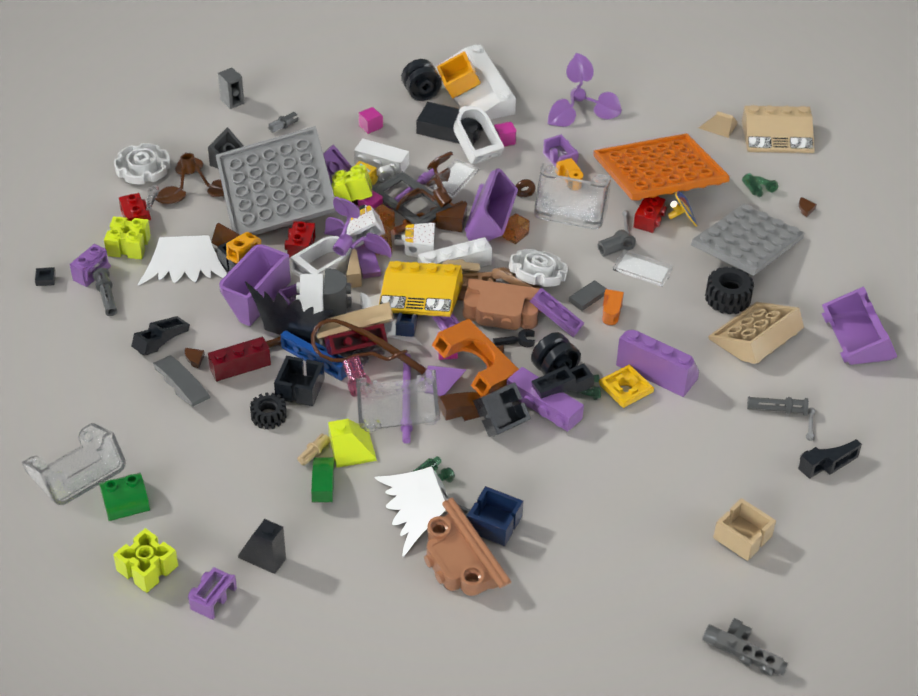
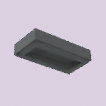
M594 280L571 295L569 302L583 311L604 297L607 288Z

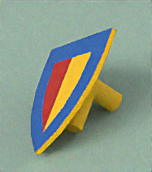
M680 191L675 192L679 204L676 201L671 202V207L674 210L668 213L670 220L686 213L692 223L698 226L686 196Z

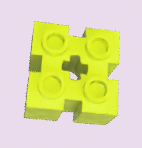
M355 165L351 167V171L339 170L332 175V190L335 197L351 202L357 199L362 200L372 197V181L366 165Z
M113 216L109 225L110 231L107 230L104 238L107 256L121 258V255H127L131 259H142L145 253V245H148L151 237L149 220L134 218L132 221H128L126 217Z
M145 528L133 538L134 544L131 546L125 544L113 556L116 571L127 579L133 577L134 584L147 593L159 583L160 575L166 577L178 567V560L174 548L164 541L159 544L158 537Z

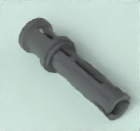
M98 268L93 272V278L96 280V289L101 294L106 315L114 316L117 313V308L111 291L113 284L109 279L110 273L106 268Z
M748 396L747 409L785 411L789 415L790 413H803L804 416L808 414V398L800 400L792 399L791 397L773 399ZM759 403H772L775 405H762Z

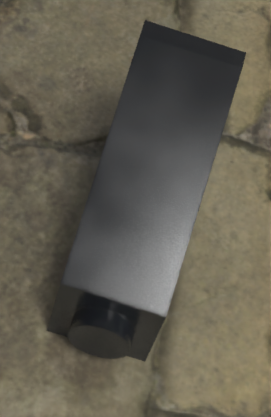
M264 519L238 554V558L276 574L286 560L283 526Z

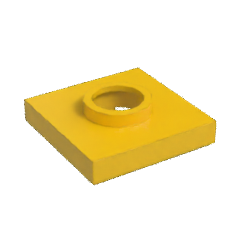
M630 364L599 380V385L622 408L654 392V387ZM621 386H629L632 389L624 392Z

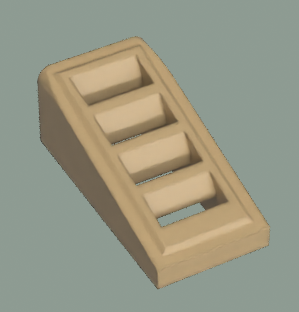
M352 249L346 274L347 283H351V288L361 287L362 285L361 269L356 249Z

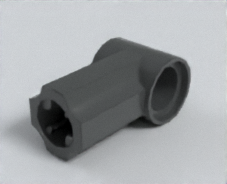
M618 230L614 236L599 241L597 244L598 250L603 257L623 249L628 251L635 247L636 239L627 231Z

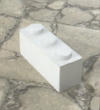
M362 139L354 149V163L357 164L361 161L377 167V170L382 166H390L393 169L394 175H397L402 171L404 172L409 166V151Z
M323 273L300 274V282L296 283L297 293H300V295H296V300H300L303 312L310 307L314 308L313 314L324 311Z

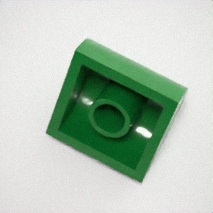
M141 473L130 474L99 483L108 521L150 511Z

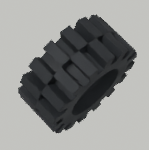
M268 392L265 393V396L262 393L259 394V398L255 396L250 403L251 420L254 425H258L261 429L263 426H265V429H268L269 426L272 429L275 428V425L281 426V422L284 423L285 418H287L284 398L281 399L279 394L275 396V393L269 395ZM266 409H273V410H275V411L270 412V413L262 412L263 410H266Z

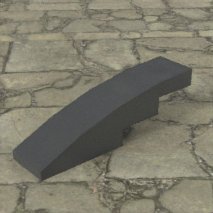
M171 355L153 363L155 370L164 376L165 382L174 388L176 395L191 406L210 399L209 394L199 381Z

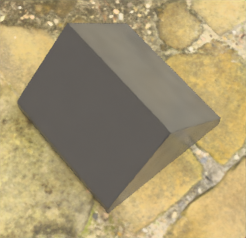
M228 127L208 146L209 164L211 167L218 169L215 155L244 147Z

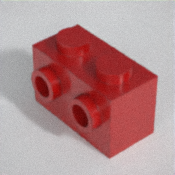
M140 193L118 197L122 216L126 217L128 221H132L134 218L151 220L150 212L146 210V201L141 199Z
M658 196L643 198L635 213L633 228L653 233L656 227L660 226L662 216L665 217L666 199Z
M295 221L292 228H289V239L285 240L284 245L289 258L314 244L316 238L315 223Z

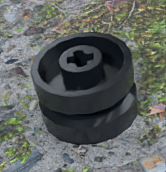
M427 59L413 60L402 71L401 81L410 96L416 101L430 100L441 89L442 79L433 64Z
M559 332L551 333L541 339L531 354L532 364L539 371H542L543 375L567 366L570 370L578 366L581 360L579 349Z

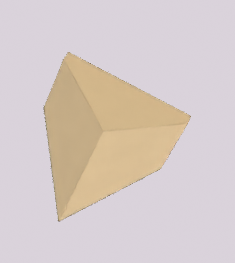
M717 111L716 115L701 125L699 129L729 138L738 122L733 116Z

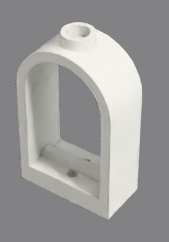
M463 106L459 109V114L454 123V132L470 164L474 165L501 156L505 147L486 112L472 106ZM464 118L477 120L483 127L491 145L475 150L461 124V120Z
M338 236L325 237L291 257V271L299 277L300 274L323 273L324 283L325 268L336 269L341 272L348 269L352 249L349 248L345 256H341L321 269L316 270L309 263L326 253L334 252L333 246L339 238Z

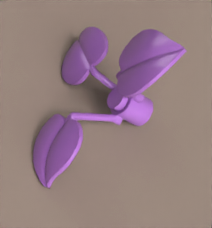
M575 53L567 66L566 74L570 81L580 83L570 93L571 104L567 99H559L553 104L548 115V124L560 127L571 125L576 118V111L572 108L574 102L583 101L584 99L597 103L594 107V113L602 119H612L620 115L622 108L618 97L614 93L603 92L599 95L598 100L586 96V92L581 89L583 81H590L592 79L594 69L591 62L584 55Z
M335 197L333 206L340 215L347 216V221L344 224L341 220L334 217H328L325 221L324 234L339 237L333 246L334 252L345 256L349 248L354 249L358 243L364 241L365 246L369 250L391 258L392 253L389 244L377 234L367 233L366 237L362 236L352 243L353 239L347 234V228L351 217L358 218L360 216V210L351 201Z

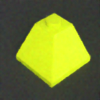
M350 419L328 422L330 445L336 468L377 461L368 428Z

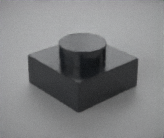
M55 267L36 268L35 285H55Z

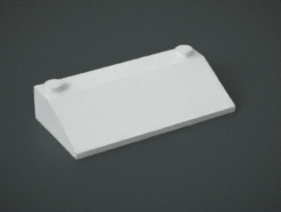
M481 44L466 47L447 59L449 60L465 51L481 82L476 87L454 98L459 108L463 106L478 107L486 112L490 120L515 115L516 98Z

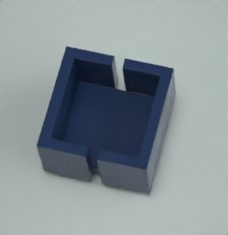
M485 486L477 502L474 503L469 511L467 519L480 537L506 546L513 534V530L516 529L523 517L524 501Z

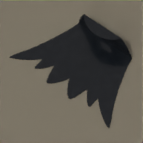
M245 281L256 303L266 331L281 335L286 330L311 344V334L314 327L319 322L326 320L333 312V310H325L313 314V307L303 312L299 299L294 300L288 306V303L280 293L276 295L273 302L268 293L264 292L263 298L255 288Z

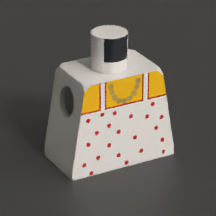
M367 205L359 207L360 216L358 218L351 217L347 228V234L353 239L352 243L362 236L366 237L367 233H374L379 236L385 234L380 216L372 206ZM361 241L355 247L363 245L364 241Z
M435 223L407 225L405 235L395 234L394 245H405V254L408 256L418 257V254L433 251Z

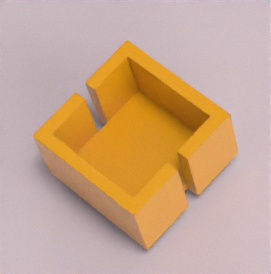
M465 51L436 66L443 84L452 99L481 84L475 68Z

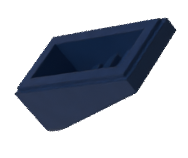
M398 313L395 323L396 335L414 337L418 315Z

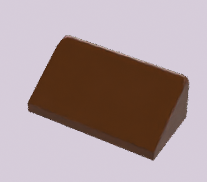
M217 223L211 242L218 247L240 236V234Z

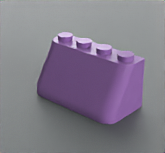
M500 168L490 172L478 196L467 227L466 237L469 241L484 237L487 241H490L504 234L518 189Z
M255 245L220 281V292L239 322L251 326L260 316L245 281L255 288L263 298L264 292H266L274 301L278 290L286 288L291 282L289 254L266 245Z
M627 330L619 338L616 366L623 368L630 364L646 380L682 397L687 394L698 380L699 369L692 356L636 330Z

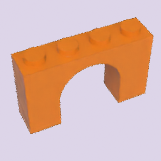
M470 319L440 331L432 343V346L444 359L457 352L465 351L477 355L484 361L487 368L478 372L471 384L480 396L507 385V379L519 370Z

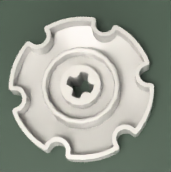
M151 143L128 146L118 153V158L114 160L117 176L125 178V182L131 184H145L148 181L156 182L167 174V169L171 166L168 152L165 149L161 150L158 145Z
M535 249L518 250L516 254L511 255L509 270L515 273L518 279L543 287L560 285L561 281L566 279L568 267L566 263L560 261L561 258Z

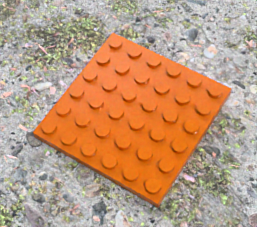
M687 133L594 150L596 160L628 197L635 201H639L642 198H654L658 195L673 194L677 191H689L694 188H705L706 186L721 185L722 183L729 182L730 176Z

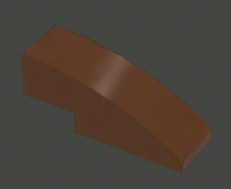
M477 392L439 396V408L446 421L462 417L464 421L479 418L480 416L473 400L481 396Z

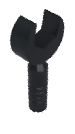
M523 329L518 333V337L493 338V343L497 346L518 342L523 347H532L535 345V340H530L526 337H534L535 331Z

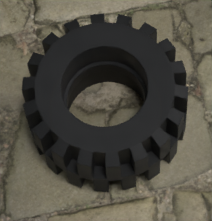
M735 267L717 268L716 271L713 270L708 276L705 300L709 306H712L715 311L719 310L720 313L738 314L739 311L743 312L751 304L754 289L753 279L747 272L735 269Z

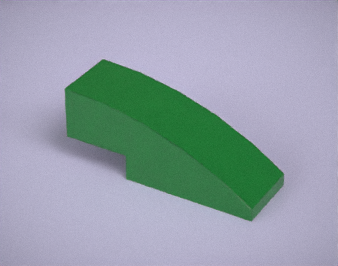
M334 457L314 458L311 484L312 502H333Z

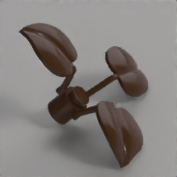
M452 151L435 158L427 167L428 170L433 168L436 175L427 183V187L434 184L437 185L438 188L432 192L434 195L432 196L425 190L416 188L401 198L396 207L397 211L404 202L421 193L428 196L432 201L436 200L441 208L452 201L442 183L449 180L451 170L448 167L439 174L437 171L438 166L453 155Z
M186 152L181 155L175 167L176 173L181 174L180 187L169 186L163 188L158 192L155 200L164 204H173L183 200L186 196V191L182 190L184 187V175L193 174L197 171L206 186L209 187L207 190L209 195L221 197L224 196L221 179L213 181L212 184L208 183L200 170L203 167V161L195 158L194 154Z

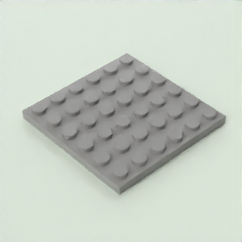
M316 126L215 155L231 228L240 235L245 232L258 235L293 225L295 221L303 222L337 212L333 206L335 196Z

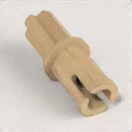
M320 434L315 441L308 443L307 449L297 458L298 462L305 466L314 457H318L321 451L330 444V438L326 434Z

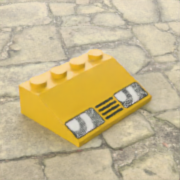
M390 261L385 271L379 304L390 302L392 313L451 317L463 285L461 265Z

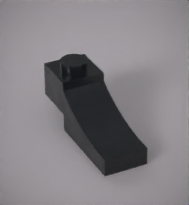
M178 316L151 322L148 330L134 333L131 347L142 355L158 352L159 348L167 341L189 331L190 324Z
M583 363L570 370L567 366H564L532 380L531 383L536 393L542 399L561 392L575 391L578 394L594 386V375Z
M855 439L839 447L818 449L815 447L810 451H805L800 456L798 469L809 479L823 470L831 475L858 458L862 443Z

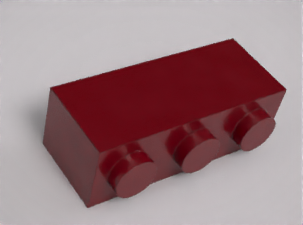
M384 323L362 328L388 342ZM353 330L324 337L327 353L330 355L377 345Z
M263 336L208 353L210 371L216 382L271 365L270 349Z

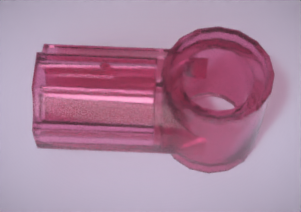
M359 355L343 360L342 363L349 380L347 381V386L352 397L372 391L371 380L364 372Z

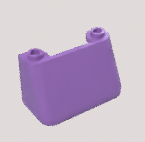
M864 286L822 305L825 312L821 314L826 323L830 322L842 347L843 352H840L844 363L849 362L850 365L890 361L897 358L890 337L884 330Z

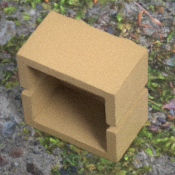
M741 498L730 508L729 512L727 511L716 522L713 538L749 561L759 548L773 536L776 520Z

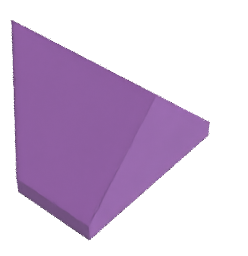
M428 365L425 396L439 397L445 395L466 369Z

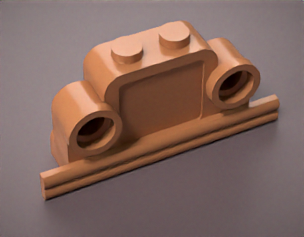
M469 278L467 290L460 291L457 299L464 301L463 317L476 321L479 325L510 330H516L520 327L523 329H533L538 325V314L541 312L530 303V300L539 291V288Z
M453 498L444 501L442 506L448 515L433 517L429 520L427 524V552L424 556L427 566L429 568L432 567L435 571V577L439 584L443 583L445 588L450 591L461 588L463 593L469 596H475L487 589L502 588L510 584L511 580Z

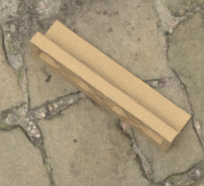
M390 302L328 318L345 321L360 328L395 321ZM328 322L324 324V327L319 328L317 337L322 341L326 336L351 331V329L338 323Z

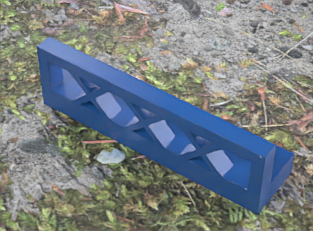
M286 330L281 334L282 349L298 358H303L304 361L308 359L324 362V372L340 381L356 368V364L351 361L331 362L321 358L314 351L310 343ZM315 342L317 349L322 354L331 358H344L338 354H328L326 347Z

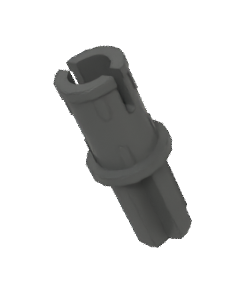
M291 112L286 116H280L277 120L268 124V129L271 132H276L282 128L286 129L288 125L299 120L298 117L293 118L297 116V113Z

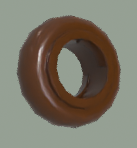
M523 179L516 184L518 197L532 196L536 190L534 182L529 179ZM524 187H529L527 190H522Z

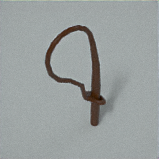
M338 319L323 320L314 327L311 334V344L314 351L321 358L331 362H347L357 357L372 355L385 361L398 358L422 375L427 369L407 356L408 350L400 351L371 332ZM328 322L338 323L367 337L391 353L392 356L385 357L375 352L354 354L347 358H331L322 354L317 349L315 334L323 324Z

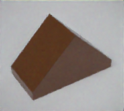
M464 201L436 213V228L462 232L467 218V202Z

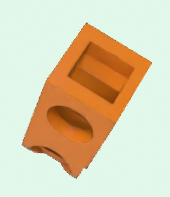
M605 290L603 323L607 325L618 323L624 292Z

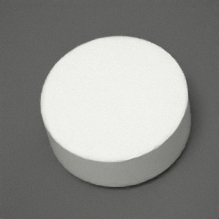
M382 166L377 170L380 182H385L394 176L392 167Z

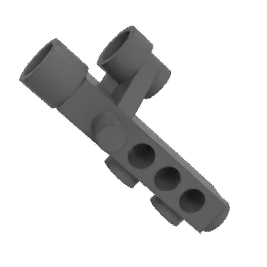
M734 618L728 632L713 625H708L702 641L740 657L739 661L745 665L751 666L755 664L761 667L760 671L772 676L773 673L784 675L788 663L783 658L747 642L752 628L744 625L742 621Z

